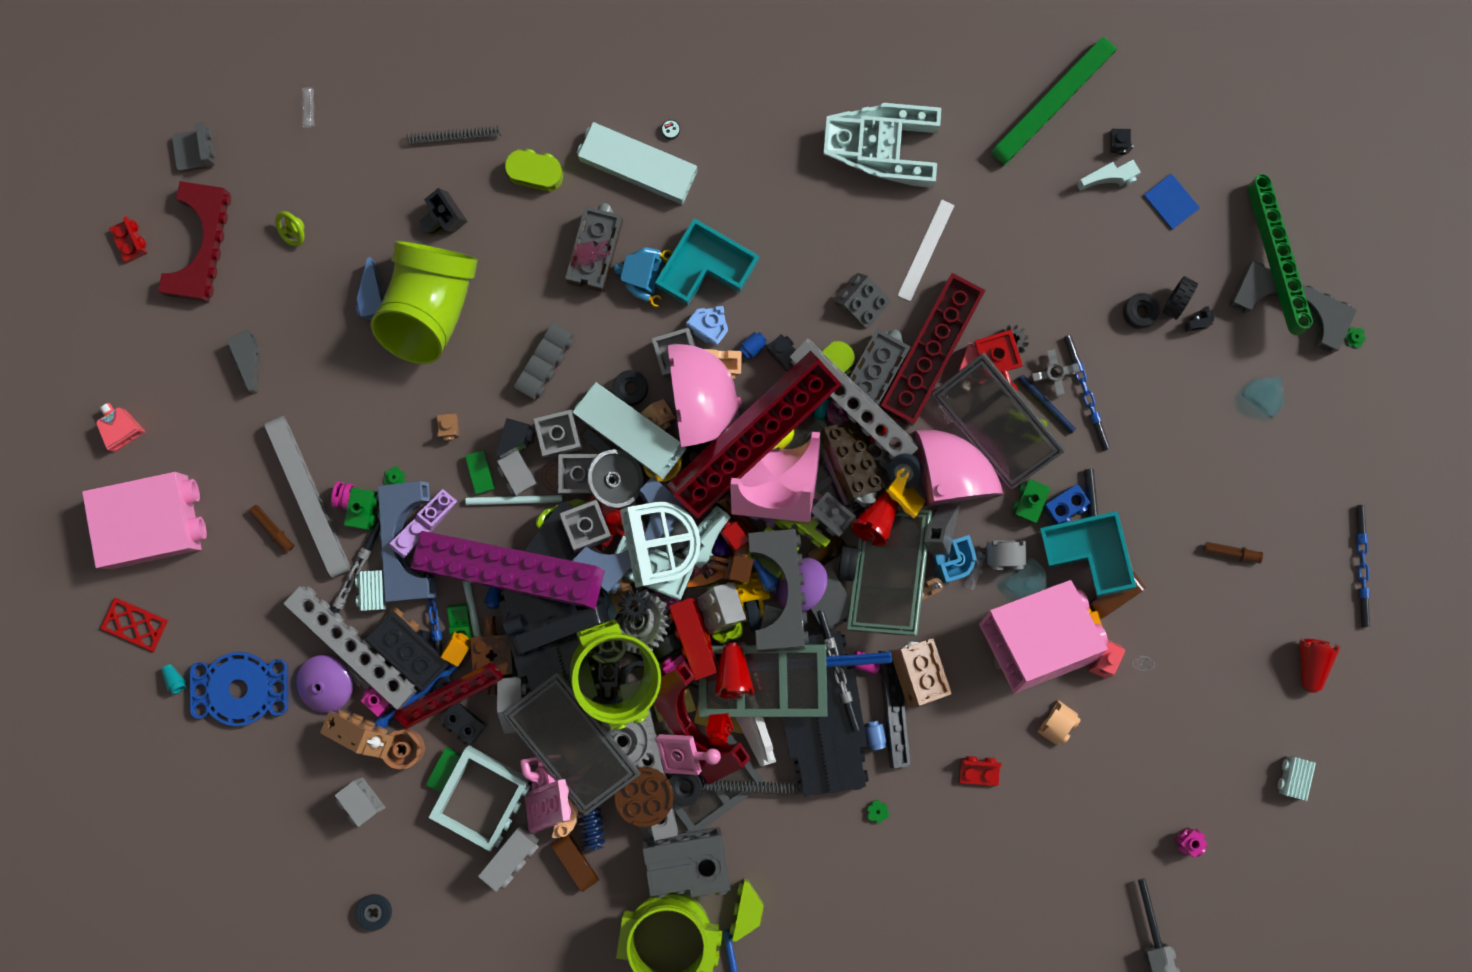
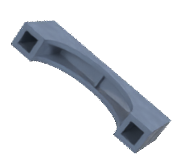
M653 476L639 491L641 498L646 504L669 502L687 512V508ZM659 512L650 514L649 525L644 534L645 541L664 537ZM665 513L668 533L670 535L674 530L673 526L677 522H681L676 517ZM659 546L647 548L648 553L651 549L655 551ZM585 547L573 560L575 562L595 565L605 570L600 589L607 596L611 592L613 594L616 593L621 587V581L624 578L629 579L633 574L628 550L618 554L606 555Z
M417 481L378 486V518L381 526L379 536L382 541L381 558L383 559L382 576L384 578L383 595L385 602L437 598L435 578H426L417 574L410 568L405 558L403 559L389 547L390 542L402 532L408 515L417 506L430 502L429 482Z

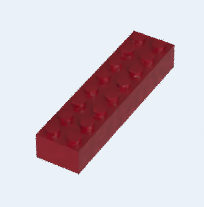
M951 273L880 405V408L885 413L913 427L986 290Z

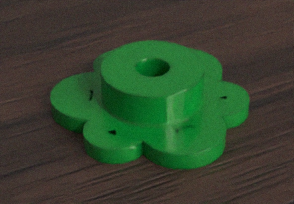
M1351 327L1345 336L1347 345L1360 348L1362 342L1366 341L1364 330Z
M394 466L391 470L385 472V484L405 483V472L401 471L399 467Z
M879 800L873 801L872 805L867 808L869 820H876L877 823H881L883 819H887L889 817L888 806L885 803L882 804Z

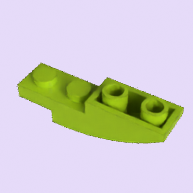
M810 517V522L774 519L776 520L775 525L782 530H790L795 525V530L802 536L807 534L811 537V542L818 548L821 546L825 548L830 542L829 539L815 529L819 523L812 517Z

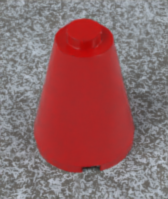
M883 492L853 522L852 525L854 526L852 529L854 533L866 542L868 539L874 541L872 545L885 546L899 503L894 501L888 492Z
M1300 638L1302 687L1306 688L1305 691L1318 693V691L1323 690L1339 654L1340 645L1335 644L1332 647L1329 646L1330 642L1307 638L1305 642L1303 638Z
M738 643L726 644L727 647L722 649L714 691L715 697L719 694L722 699H740L742 694H747L748 697L754 695V688L743 648L738 646Z

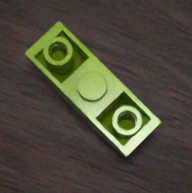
M744 879L743 884L739 883L737 895L741 897L740 902L735 903L733 915H737L736 922H732L729 934L733 935L732 941L736 942L760 926L764 907L762 900L748 879Z

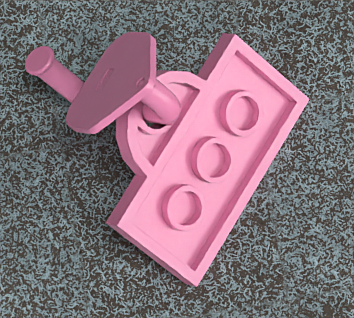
M562 754L547 755L552 762L563 758ZM537 757L520 760L522 774L526 779L532 781V791L528 792L525 796L529 833H535L569 821L571 808L568 804L569 790L565 779L556 781ZM530 765H538L535 772H531ZM568 768L558 769V770H559L561 773H563V772L566 771ZM577 771L567 781L581 779L584 774Z

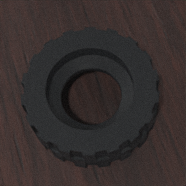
M1183 276L1170 295L1162 313L1177 320L1191 300L1198 283Z

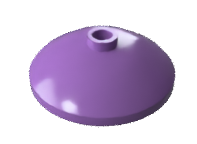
M802 558L803 565L799 566V573H803L804 585H800L801 593L805 592L806 604H802L803 612L811 609L820 601L827 587L825 568L821 563L811 558ZM782 572L778 578L780 580L777 582L779 587L776 588L775 593L779 605L785 609L788 599V584Z
M318 655L308 659L301 666L297 675L296 685L299 696L314 711L321 713L334 712L342 708L351 697L353 690L351 673L341 660L333 656ZM317 684L321 686L320 690L317 688Z

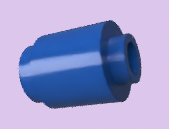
M753 332L741 343L742 346L739 350L742 351L747 359L754 358L767 346L765 343L767 339L760 332L758 334Z

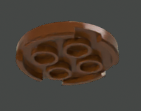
M646 766L637 767L641 772L640 775L614 794V804L618 814L633 826H654L660 823L672 808V785L668 778L659 770Z

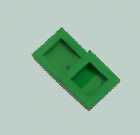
M481 450L466 454L475 493L478 494L495 489L485 451Z
M467 603L448 605L450 637L453 632L466 635L471 640Z
M446 747L426 785L442 793L461 755Z

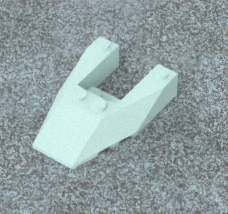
M882 103L870 108L865 107L857 111H847L827 116L824 155L879 178L911 186L933 188L936 182L937 163L899 160L902 130L937 133L941 121V108Z

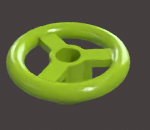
M279 212L275 218V225L281 238L291 246L298 247L302 245L305 238L302 220L289 212ZM282 217L285 218V228L281 226ZM286 234L292 235L297 241L291 240Z

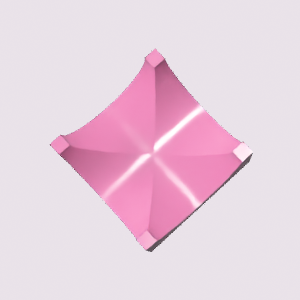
M812 432L810 440L801 447L783 450L772 449L741 479L732 478V514L810 522L819 467L820 432Z

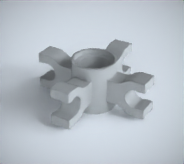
M1055 349L1048 350L1050 366L1047 371L1033 373L1034 383L1050 379L1055 384L1057 397L1063 396L1065 392L1062 380L1065 375L1079 373V365L1077 363L1063 367L1061 364H1058ZM1055 368L1062 371L1061 376L1058 378H1054L1050 374Z

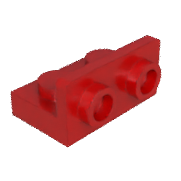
M125 216L123 217V222L109 229L124 262L128 263L148 253L145 249L147 244L138 233L140 229L137 222Z
M966 756L965 759H960L959 783L999 786V773L1002 763L997 762V758L985 757V761L977 760L975 756Z

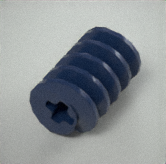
M596 807L586 816L583 813L577 816V818L583 819L578 826L584 827L579 834L585 835L584 838L580 839V842L586 843L585 846L581 847V850L604 848V846L600 845L605 843V839L599 838L604 835V831L599 830L603 827V823L598 822L602 819L601 815H597L601 811L600 807Z

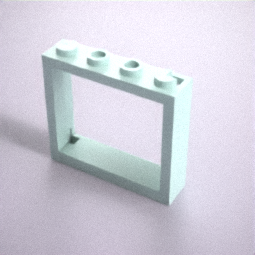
M469 745L462 753L429 818L491 852L494 847L498 848L504 837L501 834L503 830L507 831L513 821L510 817L512 813L516 814L522 804L519 800L522 795L526 796L530 788L528 783L530 780L526 779L523 774ZM471 759L519 785L490 840L442 814Z

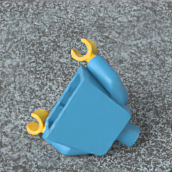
M644 247L633 254H628L624 264L617 263L615 265V274L621 275V281L625 283L626 289L634 297L646 302L650 301L653 307H659V305L653 303V299L658 298L662 300L659 295L651 296V294H654L655 282L658 278L661 262L667 263L669 260L664 255H671L672 252L670 250L660 252L657 249Z

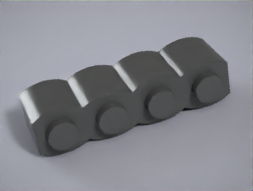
M552 323L524 371L516 381L514 389L534 401L537 397L540 399L545 391L544 385L547 381L550 382L555 375V372H553L554 368L562 364L565 358L564 352L566 349L570 350L574 344V335L559 325Z

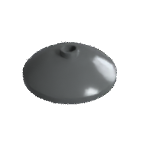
M607 450L597 455L591 462L587 472V483L591 494L598 502L607 507L620 508L631 504L640 495L639 491L643 487V472L637 460L627 452ZM609 477L613 479V484L609 483Z

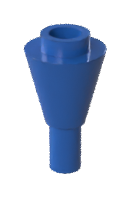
M756 558L753 561V567L758 572L757 574L764 592L768 590L770 593L779 587L777 582L780 580L764 568Z
M490 587L483 603L489 609H498L499 602H502L500 589Z

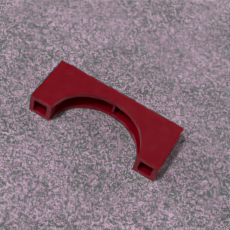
M179 181L176 200L183 205L192 207L198 213L203 226V241L199 253L187 267L173 273H161L158 292L165 296L209 302L210 297L214 293L213 280L217 277L216 265L221 257L220 244L224 240L223 228L228 220L227 208L231 204L230 192L222 187Z
M685 661L661 673L660 690L653 704L674 735L693 736L697 752H706L709 749L719 751L721 758L717 764L711 765L706 760H699L702 770L701 774L708 784H711L742 769L751 758L740 742L736 744L711 745L708 737L701 733L693 724L685 707L684 695L687 685L695 676Z

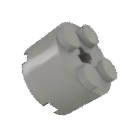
M993 540V544L987 541V565H990V568L993 570H1003L1004 566H1009L1012 569H1024L1023 565H1026V541L1020 540V544L1015 542V540Z

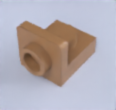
M457 414L437 415V437L443 439V441H453L454 437H459Z

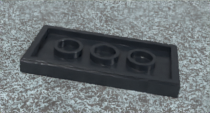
M394 610L365 639L422 692L450 665V662L442 659L441 654Z

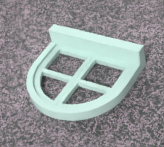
M655 502L626 507L620 510L635 587L680 578L694 566L700 551V536L694 520L684 509L669 502ZM659 512L664 538L645 541L640 515ZM665 513L676 517L685 527L687 534L669 537ZM689 540L687 555L684 561L675 568L671 544ZM666 545L671 570L652 574L647 548Z

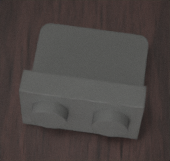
M203 122L195 123V131L178 133L172 136L176 167L179 171L215 166L214 157H216L212 146V131Z
M857 273L850 278L847 286L838 292L834 302L838 306L846 308L864 327L868 328L890 303V299L869 276Z
M828 491L811 509L813 513L811 517L818 523L822 521L827 526L825 529L832 536L838 535L840 537L856 518L849 509Z

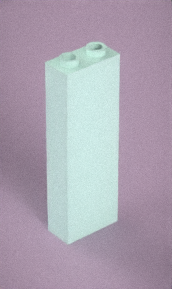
M593 122L591 127L587 128L584 144L581 143L577 150L580 162L683 205L698 172L696 165Z
M597 382L588 389L585 397L576 404L573 411L580 420L624 452H627L661 479L665 478L686 450L685 447H681V443Z

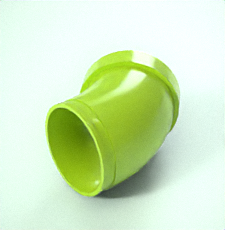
M395 241L391 261L395 262L392 277L386 294L371 319V330L377 341L398 358L416 364H430L440 358L453 334L465 302L470 279L475 277L478 259L437 247Z

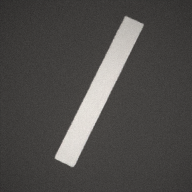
M941 200L898 296L911 301L954 208L953 204Z

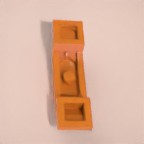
M749 543L735 551L733 554L735 556L738 555V553L747 555L750 551ZM718 571L708 579H705L701 573L690 580L686 587L699 588L713 584L723 579L725 572Z

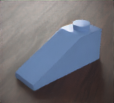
M371 257L366 260L357 296L358 305H356L358 316H361L365 321L373 318L383 300L376 263Z

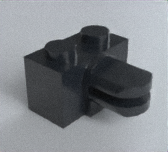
M437 188L424 199L430 209L428 210L429 213L419 221L422 231L434 234L443 227L444 230L454 233L468 222L447 191Z

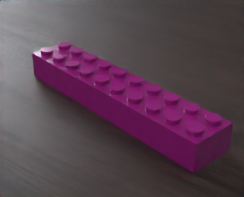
M426 531L420 532L410 567L425 574L591 609L596 608L605 570L595 565Z

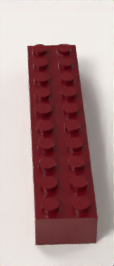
M810 350L669 482L667 487L678 501L696 518H699L731 488L732 478L741 479L842 384Z

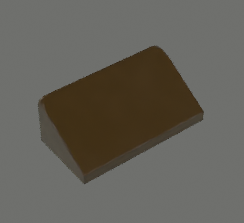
M835 535L829 538L830 542L825 548L822 546L820 548L816 547L806 555L808 558L814 559L824 566L840 555L842 547L847 545L841 536Z

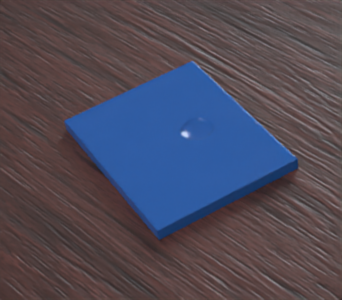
M1172 173L1144 194V197L1172 230L1200 209Z

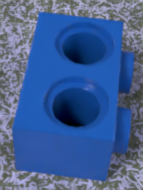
M1076 484L1044 504L1043 508L1054 525L1069 522L1072 520L1070 516L1074 513L1079 515L1086 511V506L1090 504V501L1080 486ZM1072 496L1078 497V506L1072 504ZM1057 506L1063 509L1062 516L1056 514L1055 508Z

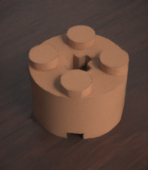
M401 729L390 733L394 738L386 758L383 759L389 767L399 770L408 769L418 764L426 750L421 735L411 729ZM404 745H405V746H406V749H405L406 752L401 753V751H400V750L402 749L401 746H404Z

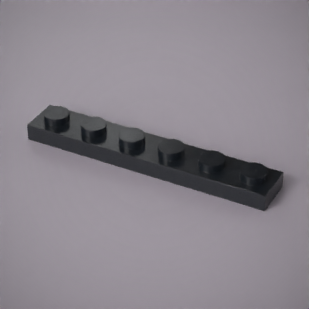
M893 650L878 651V653H887ZM892 660L891 663L880 664L890 768L911 766L904 694Z

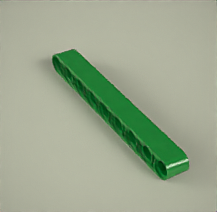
M1103 36L992 150L991 154L1005 166L1101 68L1118 48Z
M1259 174L1249 184L1247 190L1287 328L1291 334L1299 336L1312 325L1313 320L1271 179L1265 174Z

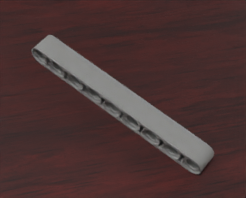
M282 415L264 424L329 575L334 578L351 570L286 418Z

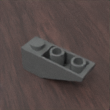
M246 330L228 338L227 342L229 345H227V349L230 355L235 358L234 366L243 377L241 382L244 389L255 394L258 392L261 350L254 334Z
M940 504L928 524L924 543L930 555H949L960 509L959 504Z

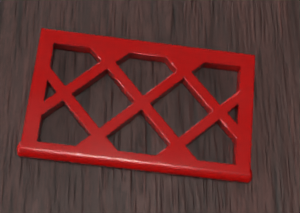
M115 597L100 629L151 652H155L168 620ZM119 603L124 605L127 611L117 614L115 608ZM137 611L144 614L145 619L135 622L132 612ZM128 614L132 624L122 628L119 617ZM115 619L118 630L114 631L107 628L109 621ZM156 619L161 621L160 628L154 630L150 620ZM147 622L150 632L140 636L137 625ZM133 627L136 638L132 639L125 636L123 631ZM152 635V645L144 644L142 639Z

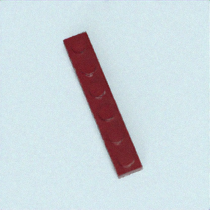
M490 662L397 710L394 717L407 729L501 681L503 674Z

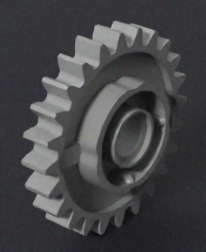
M649 593V596L642 599L644 600L649 597L650 601L644 604L651 605L652 608H644L649 615L645 616L641 613L643 621H639L638 616H635V622H631L632 615L625 620L624 617L627 612L619 613L620 618L615 619V621L619 622V627L625 634L636 637L653 651V646L659 647L658 641H664L662 635L668 634L665 628L670 627L666 623L670 617L666 616L669 609L665 608L667 604L662 602V598L656 594ZM636 605L630 609L632 610L634 608V611L639 610V605ZM627 642V651L640 655L639 649Z
M647 719L639 723H634V721L627 723L626 727L620 730L610 729L606 722L601 723L617 744L619 736L623 735L628 738L627 745L619 746L636 767V764L644 765L642 759L649 760L646 753L653 752L649 746L654 745L655 742L650 741L654 734L648 732L652 729V726H645L648 721ZM597 734L591 737V740L596 742L591 745V748H596L603 743ZM609 748L600 754L598 762L604 761V768L610 765L611 771L618 768V772L621 773L624 767Z

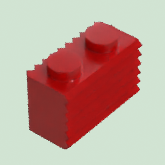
M729 521L723 526L721 536L731 547L732 551L735 552L749 542V538H746L747 535H744L740 525H737L738 522L732 523V521Z

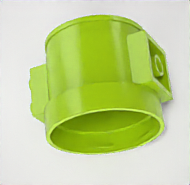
M614 619L576 632L580 644L572 656L570 675L571 687L579 705L593 718L606 722L610 729L620 730L625 728L627 723L644 721L645 717L649 716L648 709L656 700L661 685V671L654 653L636 637L622 633L619 624ZM611 640L626 641L635 645L643 658L644 674L640 686L633 695L616 704H600L582 694L578 683L579 668L582 660L592 648L600 643Z
M673 892L667 893V896L662 898L649 896L637 906L634 912H624L616 959L629 960L634 972H658L648 967L640 959L634 946L633 936L635 928L644 918L655 912L667 910L679 912L690 918L698 927L703 938L704 946L698 959L690 967L680 972H713V967H718L719 951H716V947L721 946L722 931L719 930V924L710 923L704 908L687 894H675Z

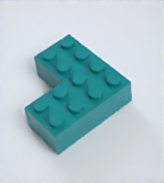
M694 218L657 278L655 286L687 306L690 305L707 275L741 293L758 265L760 256Z
M1118 511L1040 528L1050 569L1088 561L1097 598L1136 590L1137 586Z

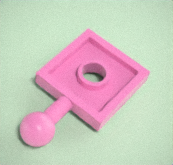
M659 734L656 737L665 773L699 775L702 771L699 760H706L711 765L717 764L720 761L721 756L716 749L697 752L693 736Z

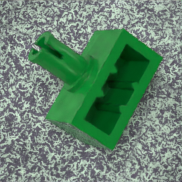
M1032 479L1022 482L1018 491L1021 493L1018 500L1015 499L1011 508L1013 510L1012 516L1031 524L1037 523L1051 487Z
M351 487L344 521L345 526L371 530V527H374L376 522L374 512L375 508L379 506L377 492Z

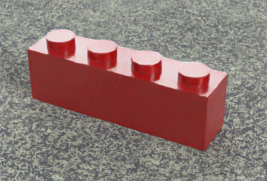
M689 598L670 605L669 616L672 622L675 621L677 627L675 633L678 640L682 642V654L685 659H688L689 669L695 676L694 680H700L717 674L719 665L696 598Z

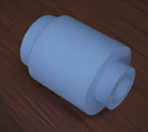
M878 721L866 723L867 727H864L866 741L871 751L885 748L887 741L883 724H878Z

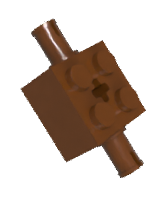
M496 616L490 617V625L488 617H483L484 635L482 637H471L472 671L492 662L503 675L512 674L511 646L508 635L496 634ZM489 650H493L494 653H497V657L494 658V661H490L489 658H486V654H489ZM497 683L488 687L487 695H493L492 687H494L495 695H497Z

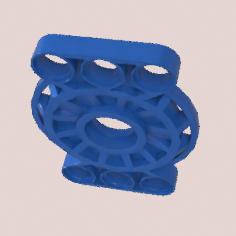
M234 652L219 657L210 666L205 662H197L190 669V712L194 718L202 719L210 714L216 720L226 725L243 726L258 721L268 710L274 716L283 715L288 710V665L282 659H275L267 665L264 660L251 653ZM235 655H245L244 659H234L233 657ZM250 657L259 661L260 664L250 660ZM223 659H228L227 662L222 663L220 666L217 665ZM277 662L283 665V670L279 674L273 670V666ZM199 665L205 668L203 676L196 674V668ZM237 679L243 680L248 688L246 695L239 699L233 697L229 690L231 683ZM276 682H280L283 685V690L280 693H276L273 689ZM198 685L205 687V693L202 696L196 693ZM277 701L283 704V710L279 713L273 708ZM199 704L205 707L203 715L196 713V707ZM258 712L261 713L256 718L250 720L251 716L256 715ZM220 713L222 716L227 717L228 721L220 718L218 714ZM244 718L245 722L243 723L233 722L235 719Z

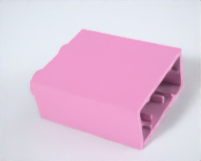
M171 472L82 491L96 568L112 570L202 550L200 540H204L207 537L206 526L202 517L195 516L193 506L194 502L199 501L200 493L194 479L189 480L187 475Z
M1071 580L992 609L979 623L1014 694L1094 663L1108 650L1106 646L1108 638L1105 630L1101 625L1094 624L1088 613L1089 601L1082 590H1076Z

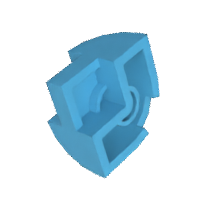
M970 535L952 540L949 555H932L935 563L933 568L943 583L969 575L974 569L975 561H977Z

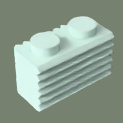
M382 570L360 571L359 576H356L355 584L359 588V595L356 596V605L360 607V611L387 609L383 595L384 578Z
M1287 756V759H1284L1282 764L1283 776L1278 781L1279 794L1307 801L1316 763Z

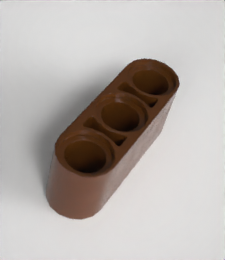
M1135 572L1133 574L1137 586L1136 590L1099 598L1096 597L1089 602L1094 611L1098 612L1100 619L1108 616L1146 589Z
M570 834L561 837L551 844L556 855L582 892L599 881L597 874Z

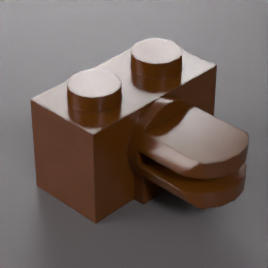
M738 553V555L729 557V559L709 556L710 561L727 565L726 567L711 563L707 565L709 569L725 572V582H734V584L742 586L749 583L754 561L749 559V555Z

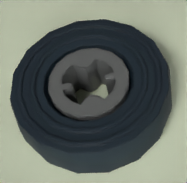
M379 894L366 896L359 902L356 908L357 921L361 927L367 930L375 931L382 929L391 919V904L387 898ZM370 908L372 910L374 908H377L378 912L376 913H379L378 916L374 915L372 917L370 915L371 911H369Z

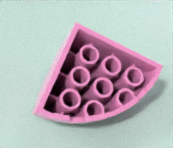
M683 344L668 345L681 447L701 444L718 438L739 418V408H742L741 397L736 395L735 384L729 370L720 359L702 348Z
M914 431L916 443L919 444L917 449L918 458L923 467L922 482L926 506L1003 494L1001 483L993 466L974 445L963 438L943 431Z

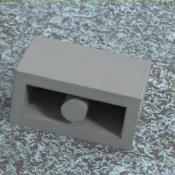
M518 450L497 461L500 465L497 469L502 477L506 476L509 482L506 485L511 494L515 493L517 496H520L538 486Z

